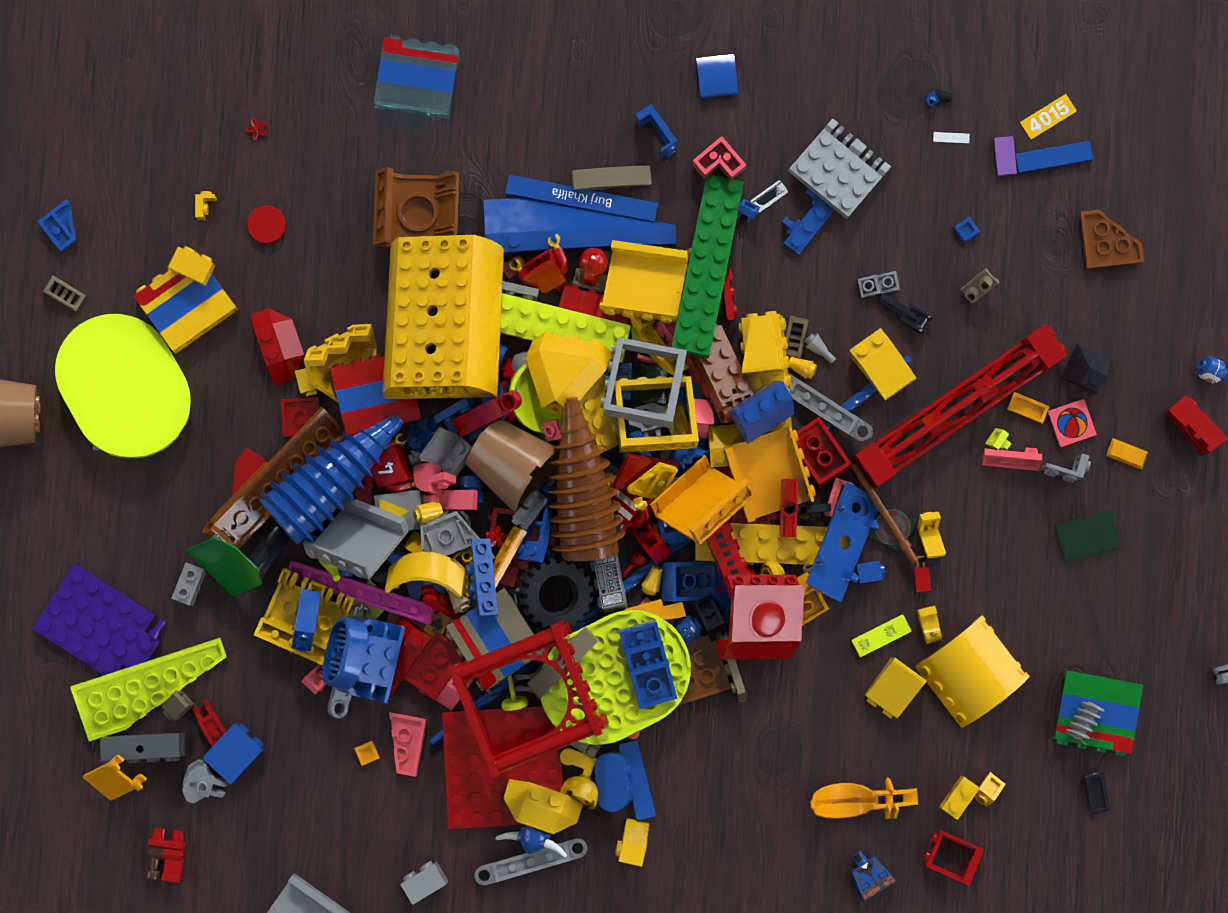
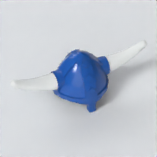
M530 826L521 827L520 832H508L495 838L496 840L511 839L521 842L522 847L528 854L536 853L544 848L557 852L563 858L567 857L559 845L549 840L552 834Z

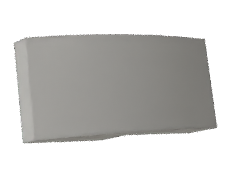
M897 271L858 279L862 298L901 290Z

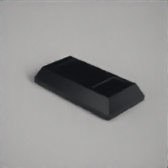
M1104 772L1084 775L1091 814L1111 811Z

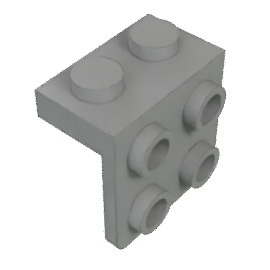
M1080 454L1076 456L1072 470L1049 463L1042 465L1040 470L1045 471V475L1051 477L1059 475L1063 477L1062 480L1074 483V481L1082 479L1085 472H1088L1091 461H1088L1089 455Z

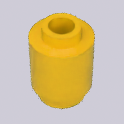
M434 501L416 505L415 510H413V517L419 524L428 523L443 517V509L439 502L435 503Z

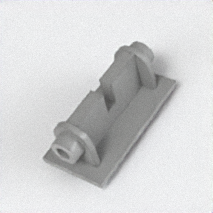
M534 490L533 493L530 492V495L523 503L525 505L524 508L520 507L515 515L512 516V522L515 525L519 524L526 531L548 502L546 497L539 490Z

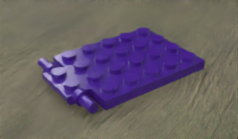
M74 563L32 629L101 674L107 675L121 670L123 665L128 668L149 661L161 642L158 640L160 637L159 633L166 622L159 619L155 627L147 633L146 630L154 620L155 614Z

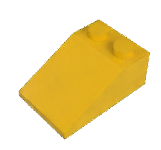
M881 328L850 349L852 360L885 401L916 379V376Z

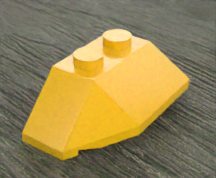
M509 779L503 797L516 822L550 834H555L577 824L583 804L568 795L531 782Z

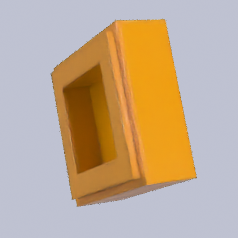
M373 740L354 748L361 766L380 759Z

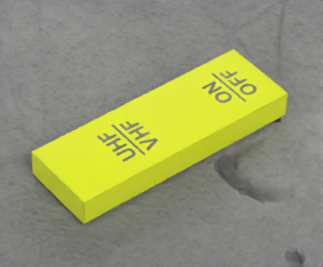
M902 614L851 641L859 657H862L912 631Z

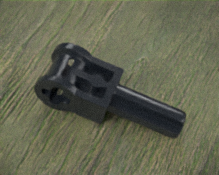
M885 293L879 299L880 304L901 316L900 322L921 335L924 334V329L929 321L933 320L932 316L911 303L906 307Z

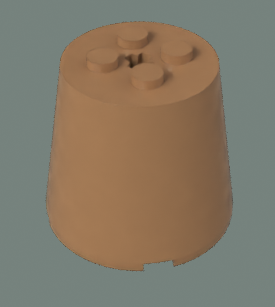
M0 379V447L35 443L36 432H40V421L37 414H40L41 410L40 396H37L36 385Z
M497 419L484 432L479 434L467 457L466 465L516 513L520 507L524 508L525 505L523 503L530 495V492L533 493L534 490H539L540 484L547 485L551 480L549 476L554 474L558 468L557 465L550 462L558 459L560 450L553 448L555 446L504 420L500 421Z

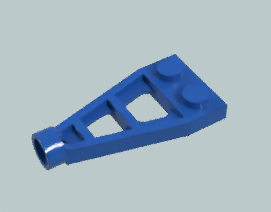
M540 484L539 491L548 500L543 507V520L536 521L537 517L526 530L527 533L513 559L543 563L549 541L551 525L549 519L552 517V508L548 507V505L553 503L554 500L553 494L548 491L553 489V487ZM534 527H540V536L537 542L528 541Z

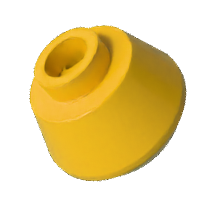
M767 561L762 565L760 575H785V571L780 564Z

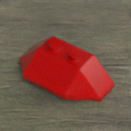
M269 308L251 314L254 331L275 386L293 381L296 376L295 371L299 369L305 356L293 320Z

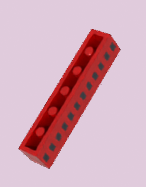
M729 521L725 522L706 539L728 595L729 592L724 581L726 575H748L745 569L748 568L744 557H740L738 552L740 546L737 539L732 537L731 532H733Z

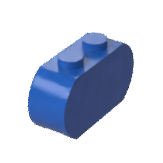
M613 751L601 755L594 764L598 790L597 803L602 809L615 812L628 806L632 796H634V786L631 784L633 768L629 764V759L620 752Z

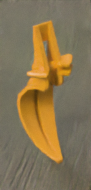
M890 778L885 780L886 790H871L863 785L854 783L831 784L820 788L814 793L813 799L810 801V809L817 816L831 819L856 817L876 809L885 810V819L897 818L899 807L918 805L917 788L894 790ZM902 794L903 802H893V795ZM878 796H885L886 803H879Z

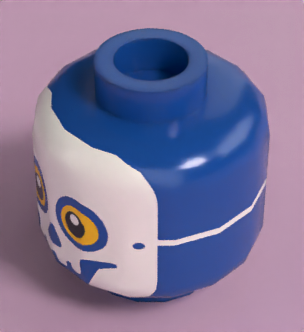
M1213 356L1201 359L1197 365L1199 377L1212 384L1221 382L1227 374L1225 363Z

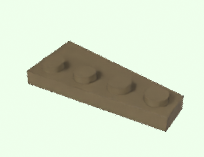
M721 632L715 634L716 640L728 639L727 633L724 636ZM726 660L727 664L724 667L727 676L730 675L732 679L730 683L733 694L736 693L739 703L746 701V691L736 661Z

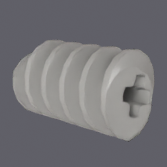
M1082 701L1080 703L1084 709L1077 708L1080 716L1074 715L1073 719L1076 722L1069 723L1073 729L1065 730L1069 736L1083 744H1086L1083 738L1090 739L1087 732H1094L1090 725L1097 726L1094 718L1101 719L1098 711L1105 712L1104 709L1090 701Z

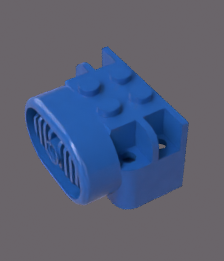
M360 616L352 619L343 617L337 620L331 629L322 665V676L326 685L335 687L338 691L388 703L405 627Z

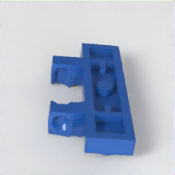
M809 188L805 195L811 197V200H813L811 205L813 207L802 221L798 220L796 223L790 221L788 216H786L781 223L788 228L786 233L790 235L783 244L796 255L802 252L835 210Z

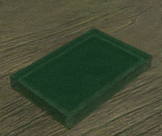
M1111 510L1055 525L1065 562L1121 547Z

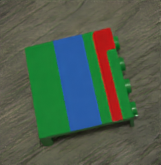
M1063 670L1062 678H1065L1056 732L1055 736H1052V739L1057 740L1056 744L1068 746V742L1076 743L1075 747L1087 749V746L1095 747L1094 751L1106 753L1108 749L1114 750V755L1125 756L1126 753L1131 754L1143 685ZM1082 701H1090L1105 710V712L1098 711L1101 719L1094 718L1097 726L1090 725L1094 732H1087L1090 739L1083 738L1086 744L1072 738L1065 731L1066 729H1073L1069 723L1076 722L1073 719L1074 715L1080 716L1077 708L1084 709L1080 704Z

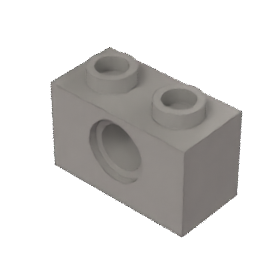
M185 563L171 599L193 606L207 571L190 563Z

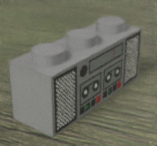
M618 553L607 558L591 560L592 571L596 572V578H594L595 589H599L600 594L597 597L599 608H602L605 613L627 609L628 605Z

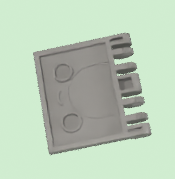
M832 119L788 171L847 219L891 166L885 162L876 172L875 169L882 159L880 157L877 158L871 167L865 162L871 158L874 152L869 150L861 160L859 156L867 146L856 138L850 147L847 148L846 144L852 139L853 135L851 133L848 134L842 143L836 138L841 135L844 127L840 126L831 135L830 133L839 124L836 120Z

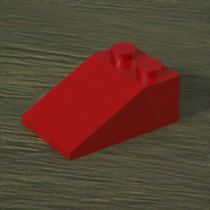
M820 417L796 431L799 439L796 441L798 449L801 448L804 454L802 463L804 467L807 466L810 477L819 489L851 469L852 463Z

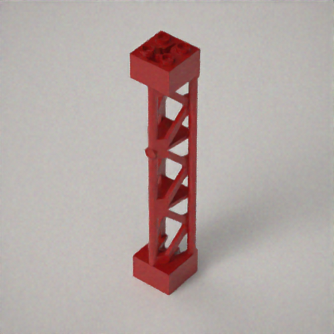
M1044 324L899 426L861 450L852 459L858 463L875 489L1067 356L1065 353L1067 351L1066 347L1062 342L1058 343L1054 337L1056 336L1054 330ZM1021 347H1025L1024 349H1022V350H1020V351L1014 353L1015 351H1017V350L1020 349ZM1022 354L1025 355L1024 358L992 379L990 377L1002 365ZM1031 363V366L1013 382L1000 388L997 387L1005 379ZM1038 366L1039 369H1037L1035 372L1027 376ZM988 371L981 379H976ZM971 389L975 390L943 414L940 413L953 399ZM1004 392L1003 394L992 400L993 396ZM980 397L981 401L964 416L947 423V419ZM984 403H988L987 405L979 409ZM939 405L933 412H931V414L927 413L928 411ZM921 416H923L922 419H920V420L914 422L915 420H917L918 418H920ZM922 423L925 425L892 449L889 447L902 434ZM953 427L948 432L942 435V432L944 430ZM930 432L931 435L913 451L898 458L896 457L898 453ZM937 436V439H936L935 441H933L932 443H930L929 445H927L930 441H932V440ZM888 440L881 448L878 447L883 442ZM904 461L903 463H901V464L898 465L897 467H895V468L892 467L893 465L898 464V463Z

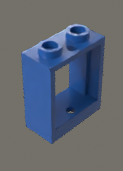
M301 589L291 648L298 651H311L321 592Z

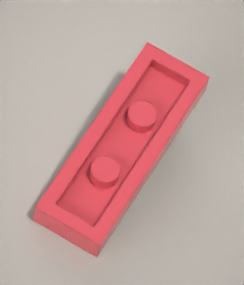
M1026 447L1024 452L985 448L982 456L983 466L1039 471L1042 463V454H1038L1037 448Z
M441 490L442 495L440 496L430 493L423 495V503L439 502L443 510H477V490Z

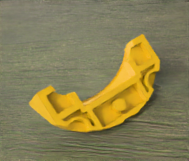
M418 551L403 556L390 566L385 587V593H389L393 588L398 589L401 584L406 582L430 581L446 587L457 597H462L466 591V571L452 562L451 558L443 554Z

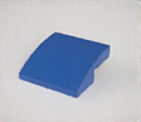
M734 54L696 58L701 98L738 94Z

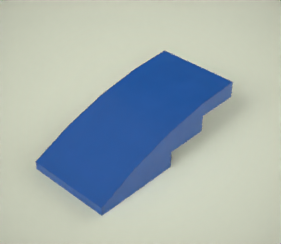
M653 620L618 630L639 708L642 709L678 699L657 621Z

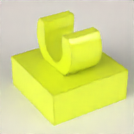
M995 428L985 444L993 449L1005 448L1008 450L1011 445L1006 440L1009 433Z

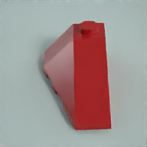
M399 616L394 623L395 625L404 626L405 630L389 698L432 638L430 634L403 616Z

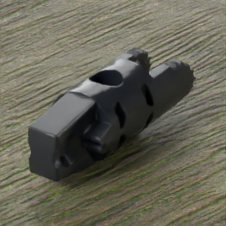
M820 500L798 504L797 521L822 517V512L831 511V504H820ZM794 506L785 508L784 510H793Z

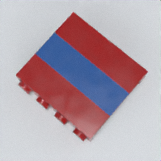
M374 355L369 357L370 360L362 361V359L352 360L351 364L348 365L337 363L329 369L328 374L332 376L344 425L343 434L356 435L359 433V428L366 430L372 427L373 424H377L395 414L403 421L402 425L421 420L417 399H384L382 395L384 357Z

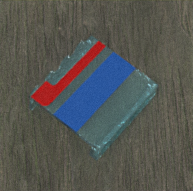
M398 36L384 37L373 103L374 107L450 119V106L460 49L452 44L440 46L433 41L420 43L419 40L409 38L407 41L400 40Z

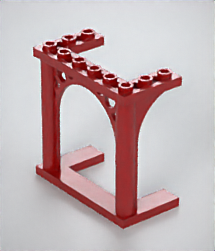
M564 619L552 624L551 628L465 663L462 660L448 667L492 778L500 776L510 768L592 735H595V737L602 735L608 728V718L605 713L602 714L601 710H598L595 699L590 698L588 692L591 689L587 680L583 681L581 664L574 659L575 649L572 643L568 644L567 641L572 630L569 623L564 622ZM545 647L543 656H538L536 651H542L541 648ZM552 647H556L559 650V655L554 661L548 659V651ZM562 657V664H565L564 668H560L558 665V662L562 659ZM533 659L550 665L560 674L568 692V706L563 720L553 731L542 737L502 753L500 750L494 753L465 682L518 660ZM569 679L573 681L572 685L567 683ZM578 697L577 701L582 703V705L574 704L573 698ZM580 709L584 712L585 717L581 720L575 719L571 715V710ZM570 720L576 725L572 726L571 724L569 727H566V721Z

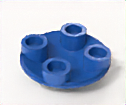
M435 418L422 419L416 423H411L408 426L407 433L408 446L413 451L422 453L435 432L440 427L442 428L441 424L437 423Z

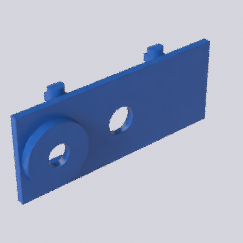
M846 482L805 583L838 602H842L849 582L857 583L859 576L853 571L870 528L877 531L880 526L874 520L878 509L868 493L849 482ZM855 502L859 505L857 513L852 511V505ZM842 536H846L849 539V546L846 549H842L839 544Z

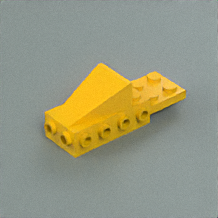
M776 311L765 312L764 316H758L757 313L747 314L746 318H741L742 323H739L740 335H743L741 352L745 354L744 361L742 362V373L747 375V380L753 393H757L774 381H783L790 392L789 387L792 386L791 376L788 375L790 360L789 356H786L788 340L784 336V330H786L785 318L777 314ZM791 417L767 432L776 431L788 426L792 428Z

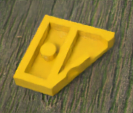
M659 462L629 485L627 490L630 494L655 500L669 487L678 470L676 466Z

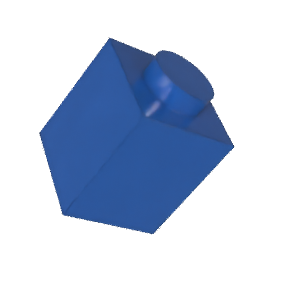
M880 561L862 563L855 566L856 575L859 576L858 584L883 580L882 576H885L884 565H880Z

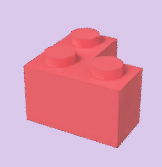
M722 136L692 161L693 167L704 179L718 167L730 180L737 177L746 168L744 161Z

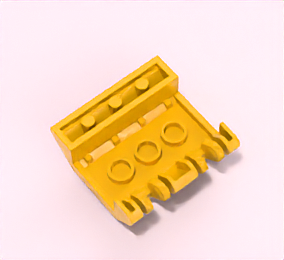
M283 568L277 581L279 584L264 617H261L254 636L323 665L331 629L340 618H349L355 598L347 595L343 603L345 594L340 593L337 601L333 602L331 597L334 589L329 588L325 595L327 586L314 580L308 586L309 578L307 577L303 579L301 587L295 585L298 573L294 572L290 579L292 571ZM301 589L321 592L311 651H298L291 648Z

